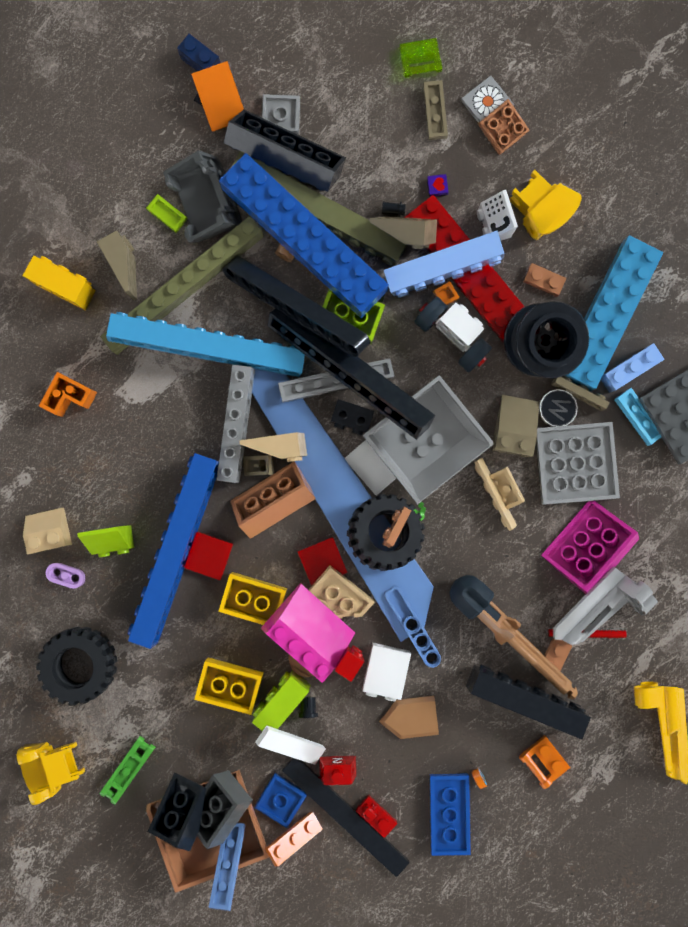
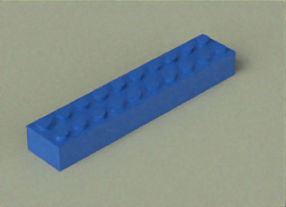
M247 153L219 180L221 189L360 318L388 291L389 284Z
M196 453L189 458L187 467H189L187 475L184 474L180 484L183 486L181 493H177L174 500L175 510L174 512L171 511L167 523H170L168 530H164L161 541L163 544L161 549L156 551L154 560H156L154 568L151 567L147 577L150 579L148 586H144L141 593L142 603L137 606L134 613L136 620L134 624L130 625L127 635H130L129 642L151 649L160 640L185 569L196 532L200 527L217 478L219 461Z

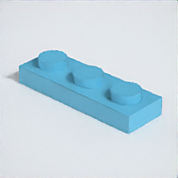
M632 388L614 399L647 446L652 445L662 437Z

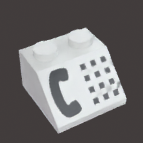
M503 190L480 203L477 217L483 223V235L498 231L500 240L511 238L518 225L507 191Z

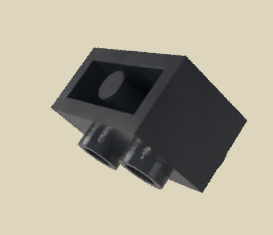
M338 399L331 423H334L333 427L344 430L346 427L352 429L351 433L363 436V433L369 430L374 410Z

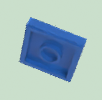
M274 773L254 808L287 828L307 794L298 786Z

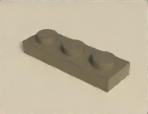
M443 81L424 82L423 90L428 140L447 139L448 131Z
M567 376L553 379L552 386L569 392L573 397L600 411L606 410L610 403L605 400V396L589 392V388L581 384L576 385L572 383V380Z

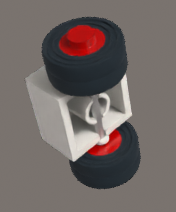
M435 297L429 304L426 302L419 310L421 313L414 322L424 332L428 331L434 324H437L436 327L462 352H466L458 360V364L469 373L476 365L480 367L487 360L485 356L492 349L483 338H479L470 346L484 330L483 324L476 317L472 318L468 314V309L462 304L458 305L455 303L447 311L448 305L439 297Z

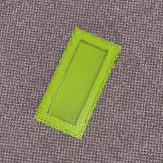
M158 194L146 207L148 212L175 233L188 220L184 214Z

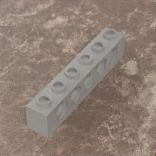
M232 365L217 474L218 481L240 483L245 446L240 445L239 441L246 440L255 369L252 367Z

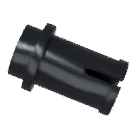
M383 201L382 214L399 215V217L401 215L405 216L406 204Z

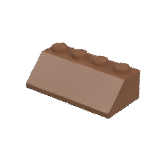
M294 461L230 502L238 526L251 539L316 498L309 483Z

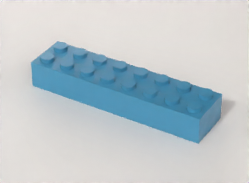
M630 235L622 241L584 317L589 330V347L582 363L574 371L565 375L572 380V383L586 386L589 388V392L597 388L664 252Z

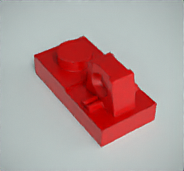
M370 795L356 808V812L384 838L398 824L397 820Z

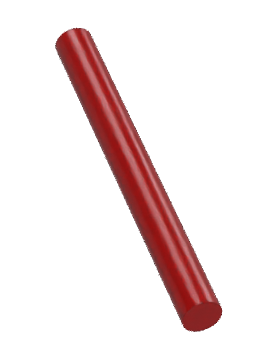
M548 629L549 637H553V629ZM596 630L588 638H626L627 633L626 630Z

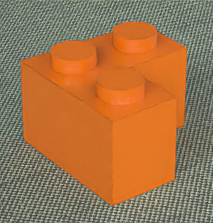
M57 372L39 407L63 417L71 401L89 409L97 392Z

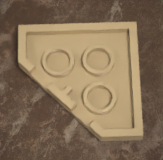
M331 565L308 589L340 619L348 616L362 617L375 603L374 599Z

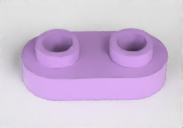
M53 563L46 569V577L53 583L74 589L81 587L85 582V574L80 569L62 563ZM56 569L60 570L59 576L55 574ZM74 575L79 577L77 582L73 579Z

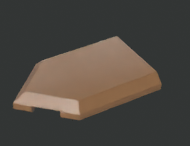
M434 695L396 700L379 721L400 739L439 735Z

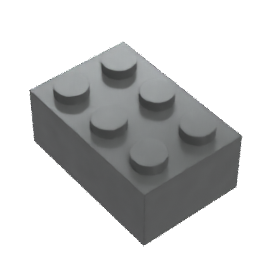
M229 770L214 774L205 786L204 804L197 837L206 849L224 843L253 801Z

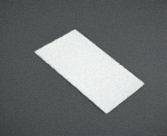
M366 440L345 457L347 463L376 496L396 479Z

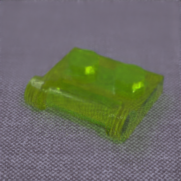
M437 38L399 45L405 78L419 73L442 72ZM433 60H434V63H430V64H424V65H418V66H412V67H410V65H409V64H415V63H421V62H427V61H433Z

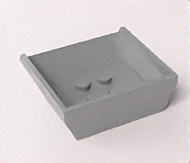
M440 375L412 396L417 402L435 414L431 426L417 440L387 417L363 435L417 505L493 445L491 438Z

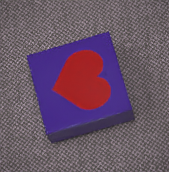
M446 174L427 176L429 197L432 195H448Z

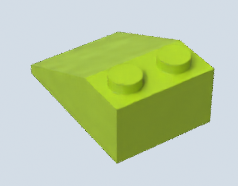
M131 525L77 533L78 538L91 555L98 554L99 558L110 556V552L117 551V554L129 553V549L135 548Z

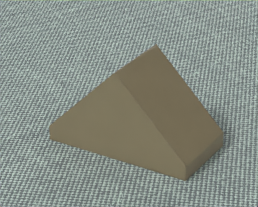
M272 455L243 457L244 476L274 474Z

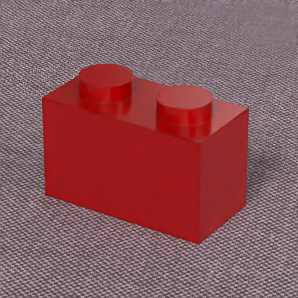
M354 645L352 647L348 646L337 664L335 672L352 682L364 663L363 651Z

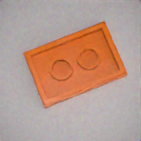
M228 61L191 74L212 132L228 127L229 121L244 109Z

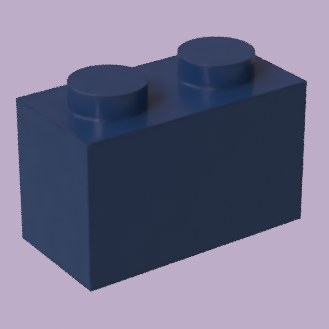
M188 34L177 47L181 59L196 71L220 64L219 56L191 34Z

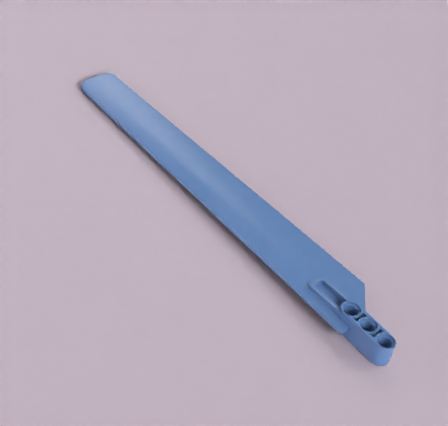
M255 369L252 390L254 398L276 435L296 432L305 434L307 456H303L301 461L295 462L309 483L316 498L315 500L400 642L409 637L424 663L428 667H437L441 662V656L424 629L434 586L415 559L403 567L380 571L379 569L373 570L369 568L367 564L363 565L358 557L355 558L353 548H349L348 545L350 541L347 536L348 522L352 518L353 512L372 497L304 399L282 403L278 383L290 381L288 376ZM379 515L369 524L370 539L382 551L394 550L400 545L401 539L398 536L394 546L390 548L382 544L384 541L382 536L387 527L391 528V524L384 515ZM409 619L416 620V626L413 629L406 627ZM419 636L426 637L424 645H417L416 640ZM429 653L436 654V659L433 662L426 660Z

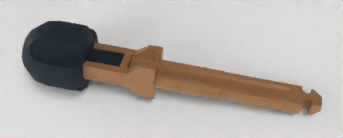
M471 575L459 577L454 581L450 589L451 601L468 619H474L477 616L494 633L495 639L500 645L508 642L563 695L567 694L568 699L576 698L578 692L576 687H572V682L517 630L521 624L516 619L507 617L492 602L494 597L492 590L478 578Z

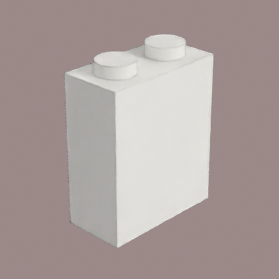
M372 642L362 687L363 692H366V695L371 697H377V695L385 696V699L389 701L401 700L411 657L410 651Z

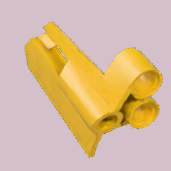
M641 682L640 685L634 686L635 705L640 709L656 707L658 709L666 775L672 779L680 780L683 784H687L688 739L684 689L658 686L657 682Z

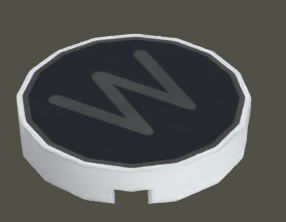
M552 390L545 394L539 402V414L544 423L551 427L567 426L577 415L578 407L576 400L572 394L565 390Z

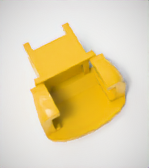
M534 170L531 173L532 178L528 181L529 185L521 192L515 188L512 191L513 196L510 198V202L525 216L523 218V225L533 239L538 240L543 235L550 234L563 226L574 215L582 198L580 193L564 186L562 183L551 186Z
M48 742L25 744L17 751V761L21 766L25 783L31 792L28 797L32 805H38L53 797L61 789L62 784L77 780L79 775L85 772V768L77 769L72 748L77 746V742L55 749Z

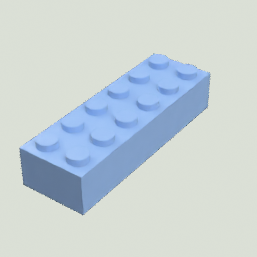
M494 231L385 269L384 273L391 294L401 298L409 295V291L416 290V292L427 289L426 285L434 283V286L445 283L447 278H460L464 276V272L471 270V273L482 270V267L489 264L490 267L498 265L504 259L505 253L498 231Z

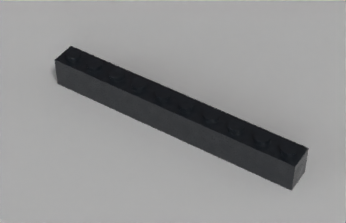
M277 309L270 312L267 323L270 329L417 440L431 426L435 414L362 359L347 354Z

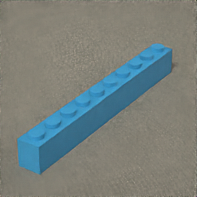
M122 312L110 314L106 335L109 342L226 364L247 366L295 377L301 376L305 355L294 346L289 348L277 342H272L271 344L263 343L264 341L261 339L248 340L244 339L241 335L227 336L220 331L211 333L206 332L204 328L196 327L191 329L183 324L170 325L163 320H156L154 322L149 321L143 316H136V318L128 317L127 314Z

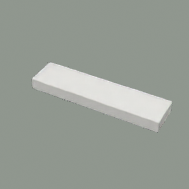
M266 726L256 740V744L259 747L314 765L326 750L321 744L270 726Z

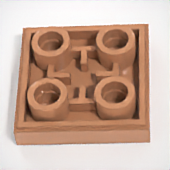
M509 99L478 123L499 155L530 131Z

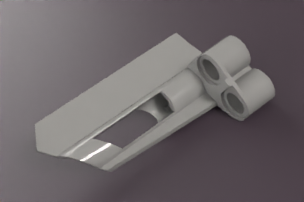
M613 566L553 628V638L577 645L580 642H584L627 602L635 611L643 616L658 601L652 595L653 591L648 585L642 581L634 582ZM596 618V620L582 633V631Z

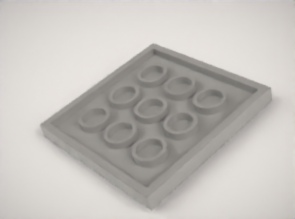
M613 422L537 428L536 447L542 505L620 498Z

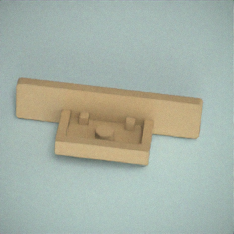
M480 458L474 462L475 470L482 477L485 490L493 498V506L496 510H499L502 516V524L509 531L513 530L517 524L509 509L523 503L525 499L508 467L491 474L484 459Z

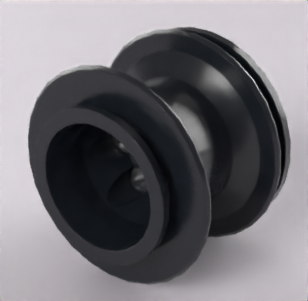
M555 301L531 304L519 310L510 319L504 332V350L509 361L520 372L534 377L558 378L571 373L582 363L589 347V330L582 315L568 304ZM547 323L550 325L549 330L545 329ZM555 333H558L559 335L558 340H555L554 338ZM542 335L544 336V339H543L544 344H543V345L541 344V342H542L541 336H542ZM552 346L555 348L554 354L550 352ZM539 350L542 351V356L538 354Z

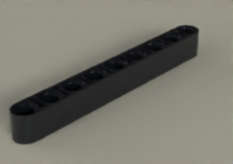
M236 256L223 268L224 275L230 281L347 354L358 357L370 344L369 337L363 331L242 257Z

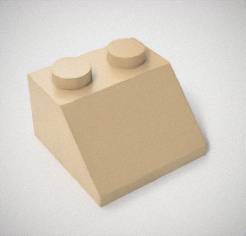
M64 508L25 516L23 538L27 554L72 545Z

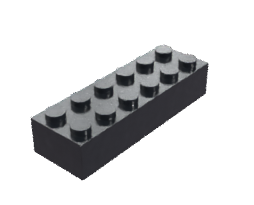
M245 109L229 121L224 143L229 145L230 148L247 153L251 158L259 159L267 166L278 168L284 174L297 177L301 182L316 186L320 191L328 192L340 178L346 157Z
M480 664V667L473 666L466 684L467 689L474 696L579 739H583L591 719L586 713V709L582 708L581 705L573 701L568 703L562 697L553 693L550 696L545 693V690L536 686L532 689L526 682L519 679L513 681L505 673L498 671V674H496L491 668Z

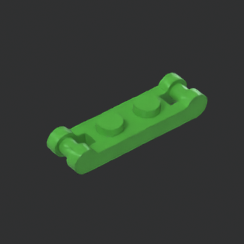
M141 736L99 793L102 797L106 796L109 798L110 802L114 805L156 748L153 744L149 745L146 743L145 739ZM138 748L145 751L143 756L136 752ZM114 787L115 789H117V793L112 791L110 788Z

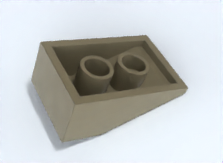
M384 216L370 218V223L402 243L412 245L414 249H423V247H429V244L436 243L437 219Z
M115 231L97 241V244L125 293L135 301L137 300L135 256L132 253L135 249L125 234L121 236L118 231Z
M501 395L491 451L527 458L533 457L537 439L538 401Z

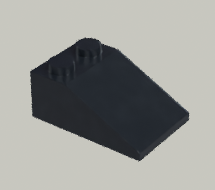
M174 772L147 832L176 848L191 851L200 829L206 788Z

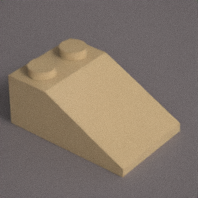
M296 432L239 441L240 445L280 459H287V462L301 461L303 456H307L304 433Z

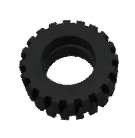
M382 494L368 499L353 512V516L348 522L347 536L350 539L348 545L349 548H353V555L355 558L358 557L360 559V563L363 565L367 564L373 570L387 571L403 567L415 559L416 553L420 552L422 548L420 544L425 538V535L422 534V530L425 527L424 523H420L419 519L422 517L420 513H415L414 509L416 507L413 504L408 505L406 499L403 497L398 499L397 495L390 494L386 496ZM403 507L411 510L401 530L402 539L400 545L391 551L378 549L372 543L369 536L370 522L379 515L392 517L396 510H400Z
M73 627L50 638V641L44 644V650L38 655L40 662L36 664V670H40L37 678L38 681L42 680L44 685L41 688L43 691L48 690L50 692L48 696L51 699L57 697L58 703L65 704L69 702V706H75L78 703L81 705L86 704L102 694L114 680L113 675L117 671L115 666L117 656H113L114 646H109L107 643L109 639L106 636L101 637L100 631H91L90 627ZM70 648L82 649L92 659L93 674L84 683L72 681L63 671L62 658L64 653Z

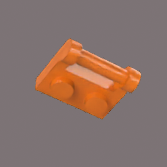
M545 735L519 756L522 763H526L540 781L539 784L543 789H547L553 781L571 768ZM534 754L550 772L547 776L542 773L531 759Z

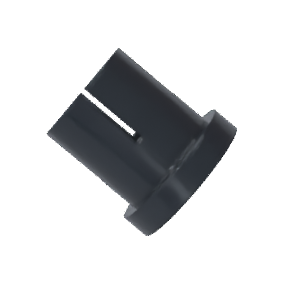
M304 697L300 702L301 713H299V718L318 717L316 697Z

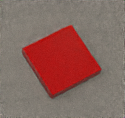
M197 531L184 568L221 580L233 543Z
M333 537L298 551L311 586L330 565L342 575L348 573Z

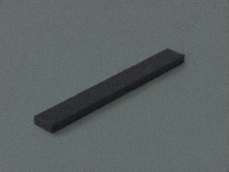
M292 758L282 769L295 784L395 877H398L410 863L409 860L386 838L380 835L329 785H324L320 777L302 760Z

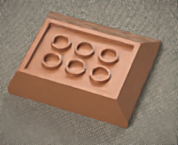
M240 770L232 772L231 774L247 792ZM205 782V783L200 784V785L203 786V787H205L208 782ZM162 799L146 805V812L150 823ZM251 803L237 822L246 825L238 869L269 858L265 850L267 845ZM156 837L175 893L214 878L220 845L206 849L199 838L196 837L191 851L176 848Z

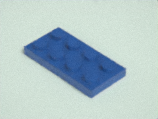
M430 774L432 856L471 855L469 774Z

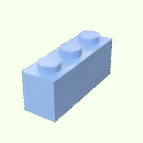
M653 343L603 374L601 381L609 393L613 392L657 365L664 358Z

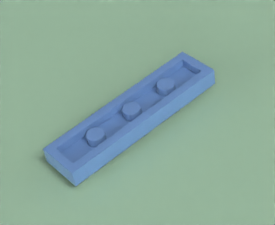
M237 823L224 843L220 845L209 908L231 911L246 826L244 823Z

